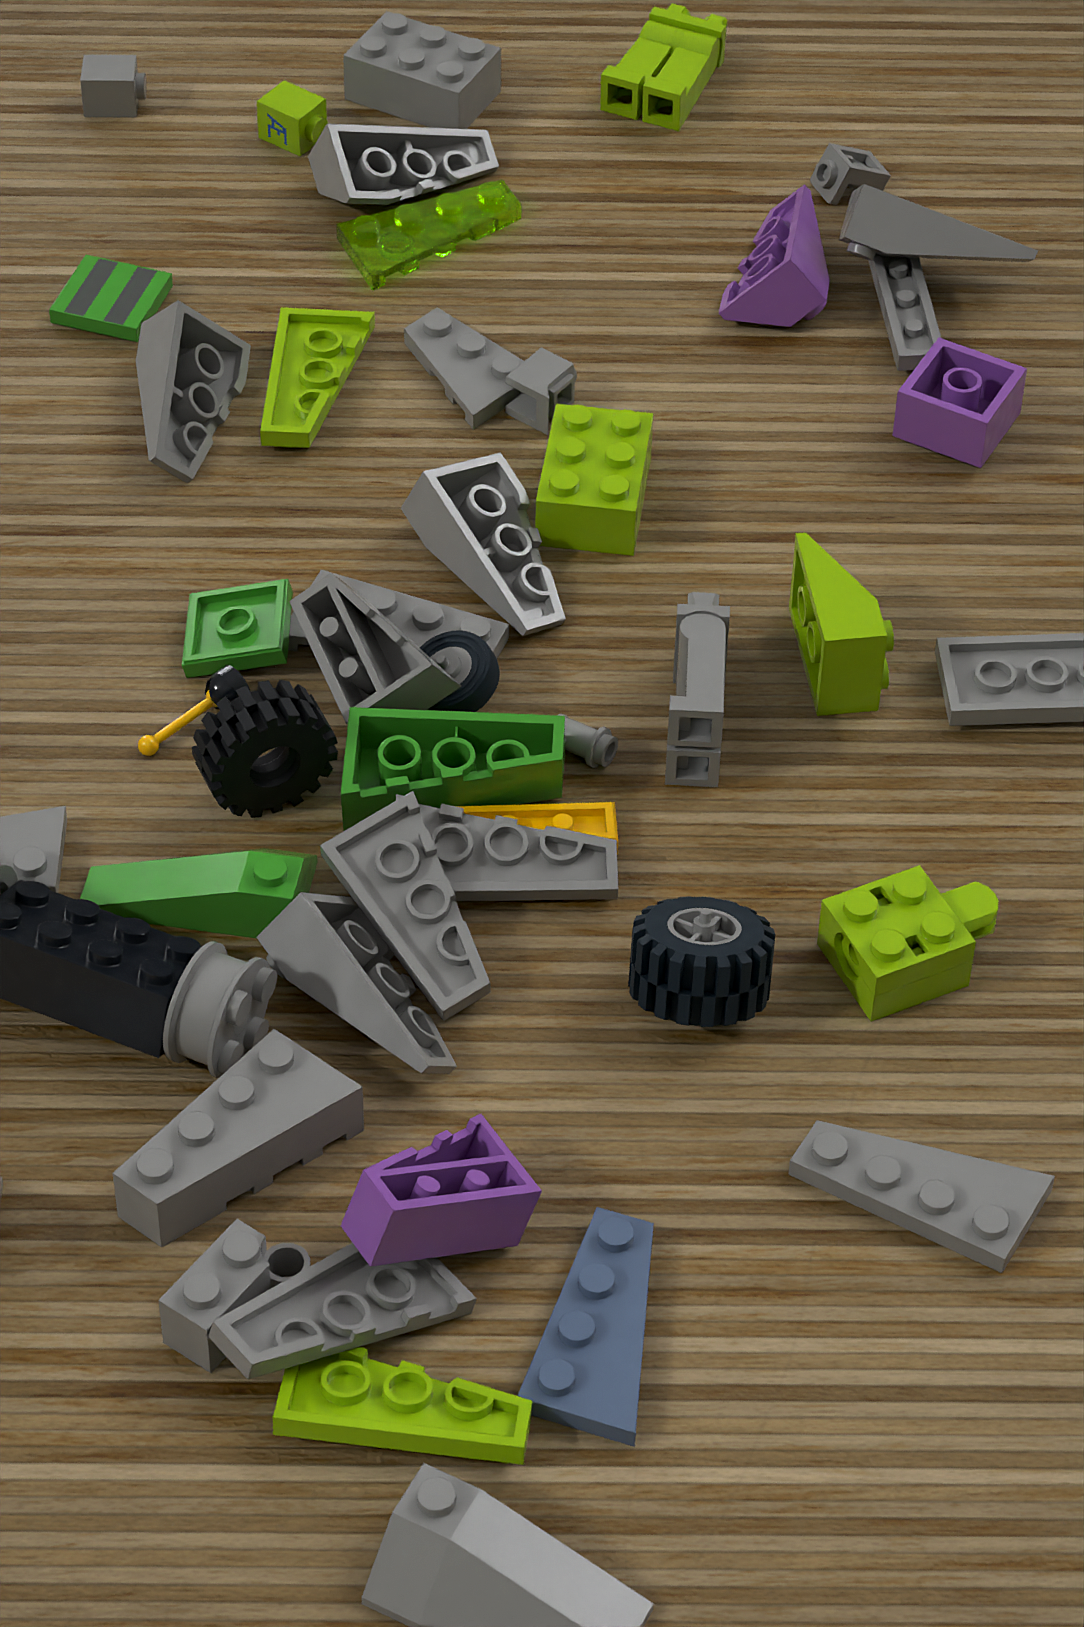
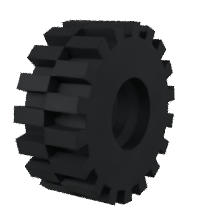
M266 680L258 682L256 691L250 692L247 685L237 689L238 698L230 702L225 696L216 703L220 710L216 715L207 712L201 721L206 729H196L193 737L197 746L192 747L195 763L219 806L224 810L229 807L234 815L242 816L247 809L251 818L262 817L263 810L268 808L274 814L283 811L282 804L289 801L295 807L304 801L301 796L302 793L308 790L314 794L321 787L318 781L319 776L328 778L333 768L329 761L337 760L338 750L335 747V744L338 743L336 735L312 694L309 695L307 690L299 684L293 689L289 681L279 680L276 688H273L270 681ZM270 749H273L272 751L268 752L267 754L262 755V754L265 753L266 751H268V750H270Z

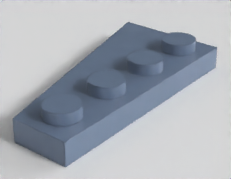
M596 1207L517 1395L532 1400V1416L635 1447L654 1223Z

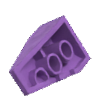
M804 184L769 211L753 240L757 247L749 256L742 259L738 266L739 271L743 274L738 284L736 281L729 283L722 295L719 314L724 320L791 327L803 317L805 320L812 319L826 306L830 279L811 191Z

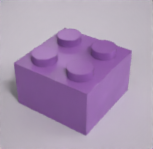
M938 337L898 390L893 436L981 468L1021 412L1027 368Z

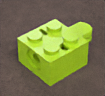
M919 865L823 899L817 945L872 1022L969 986L976 946L975 940L993 934L995 931L998 899L995 892L979 882H972L940 893Z

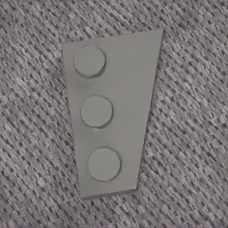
M438 307L404 328L405 345L428 374L436 376L445 387V395L452 404L458 403L465 412L466 422L473 430L505 409L506 405L522 393L506 384V376L524 361Z

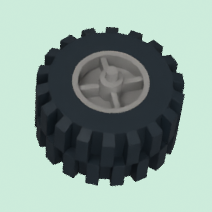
M687 896L659 901L657 905L648 906L643 909L641 915H637L633 923L628 981L629 993L632 999L638 1001V1006L645 1011L654 1012V1016L663 1020L674 1021L676 1024L713 1027L718 1025L729 1026L737 1024V1021H747L755 1017V1013L762 1012L769 1000L775 945L774 929L770 927V922L765 917L756 915L757 912L755 910L740 906L736 902L703 896Z

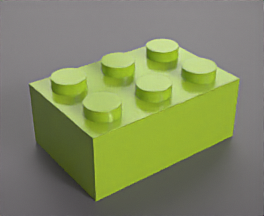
M556 403L536 497L535 528H538L542 541L539 546L634 556L651 462L653 413Z

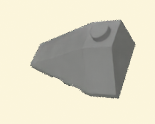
M327 123L308 155L318 193L346 204L388 205L496 172L499 167L488 130Z

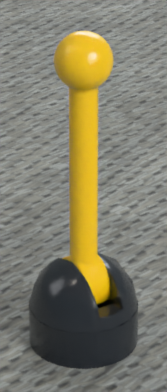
M231 665L223 666L213 673L207 681L205 688L206 699L155 735L141 737L138 742L139 751L145 756L154 755L158 751L160 743L211 707L219 710L216 703L225 696L231 702L239 697L236 692L237 689L247 685L250 690L246 680Z

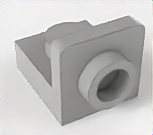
M829 143L815 167L810 182L828 204L837 205L847 186L857 189L866 184L883 191L891 175L870 151Z

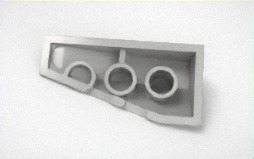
M866 184L852 192L839 237L840 241L849 244L847 252L873 261L876 254L881 257L1029 262L1035 260L1038 250Z
M179 300L141 323L136 368L149 461L188 483L194 479L213 444L212 436L218 425L227 419L230 413L228 407L233 398L241 393L246 384L251 345Z
M501 452L423 471L401 506V510L425 547L522 636L562 625L566 618L551 570L543 565L538 550L542 542L538 528L531 527L526 511L530 505L527 492Z
M300 892L256 937L268 953L266 957L267 962L273 970L277 971L279 976L287 979L418 1072L423 1074H450L457 1067L432 1018L420 1008L413 1006L409 997L416 991V988L411 978L405 974L399 975L394 970L390 959L394 956L393 952L352 897Z
M423 1463L391 1514L362 1595V1605L409 1627H644L653 1611L654 1604L482 1489Z

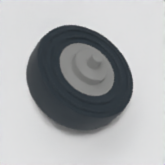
M448 631L429 639L420 647L423 652L461 685L460 688L427 710L477 712L490 700L497 688L500 670L495 654L482 638L468 631Z

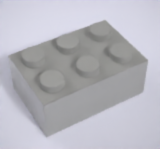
M386 11L343 55L344 96L346 100L430 128L467 129L501 92L500 47L484 43L477 38H469L447 31L440 26H431L398 13Z

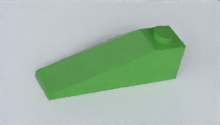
M260 848L92 866L80 899L92 901L100 909L124 918H138L148 924L256 938L300 892L309 893L318 863L317 855Z

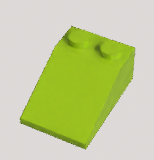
M796 533L789 611L817 716L878 711L881 689H888L889 669L885 653L893 651L894 647L892 623L890 620H883L877 599L807 533Z

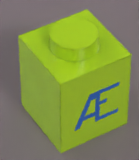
M285 80L256 101L258 138L300 157L315 145L328 123L326 99Z

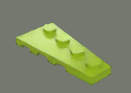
M281 307L260 429L261 446L310 448L375 328V312Z
M357 1347L284 1370L273 1414V1435L524 1465L532 1417V1400L458 1377L450 1383L430 1378L425 1373V1367L402 1360L399 1366L395 1367L368 1358V1349Z

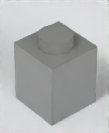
M83 56L80 82L84 117H137L138 100H146L147 93L146 73H138L137 56Z

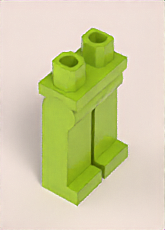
M673 3L667 9L654 6L649 13V20L641 30L639 38L616 67L608 65L602 72L600 110L637 120L642 114V122L680 131L714 73L715 68H720L724 62L727 34L726 17L711 14L705 19L690 16V12L686 7ZM621 96H632V104H624L616 100ZM665 106L673 107V115L661 114L657 109Z

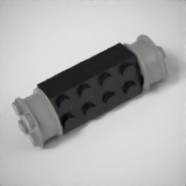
M0 863V999L156 1058H160L165 1053L167 1059L175 1063L184 1062L188 1058L208 1065L210 1074L215 1078L222 1076L248 1050H251L268 1034L269 1021L264 1019L268 1001L276 986L277 971L270 968L267 960L255 957L245 962L229 956L225 946L219 942L210 941L201 946L193 938L173 936L150 927L147 922L141 919L124 918L100 909L92 901L73 899L56 893L43 883L18 881L14 869Z

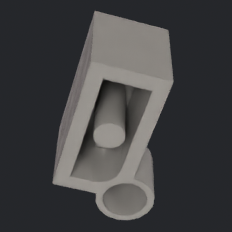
M236 1219L158 1300L163 1343L212 1373L226 1358L224 1353L208 1337L212 1322L310 1267L311 1262L308 1252L303 1247L294 1243H280L267 1250L266 1236Z

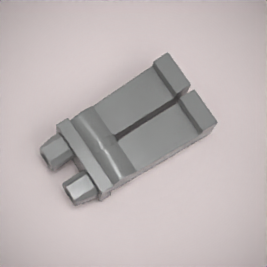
M691 592L688 594V604H677L673 683H676V696L670 695L665 785L718 787L730 606H719V595L716 593Z

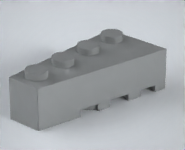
M273 1029L113 1172L118 1217L160 1247L169 1244L226 1211V1203L247 1191H252L254 1194L271 1185L273 1183V1175L298 1161L304 1166L323 1155V1147L341 1136L348 1140L364 1131L363 1087L279 1031Z

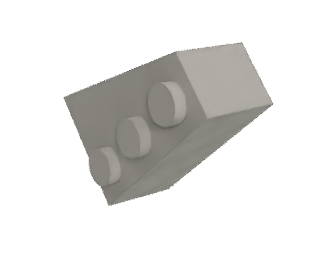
M329 573L289 601L346 724H348L350 707L427 710L461 687L459 683L370 602L333 573Z

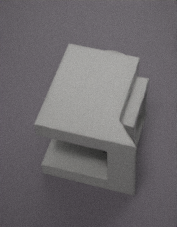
M541 347L506 376V384L522 393L506 405L505 414L548 435L549 420L553 418L556 403L571 405L574 402L575 381L577 379L574 363Z

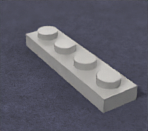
M875 254L873 261L868 260L896 368L897 371H913L938 337L941 338L920 259L881 257Z

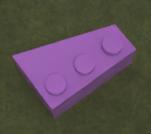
M479 1114L470 1118L466 1128L451 1134L448 1130H445L435 1135L431 1145L419 1151L410 1147L364 1169L340 1226L370 1267L518 1246L542 1190L483 1115Z

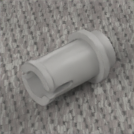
M558 714L565 716V751L584 758L586 764L592 768H596L599 765L606 767L612 762L617 752L618 739L612 736L609 728L600 727L597 730L570 719L564 714Z

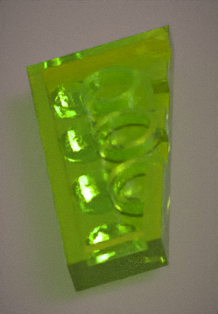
M503 179L486 182L476 187L453 193H445L435 198L412 204H404L394 209L336 224L337 240L372 291L386 285V277L399 271L405 276L419 269V261L435 253L442 258L456 251V244L466 238L477 241L520 220L521 203Z

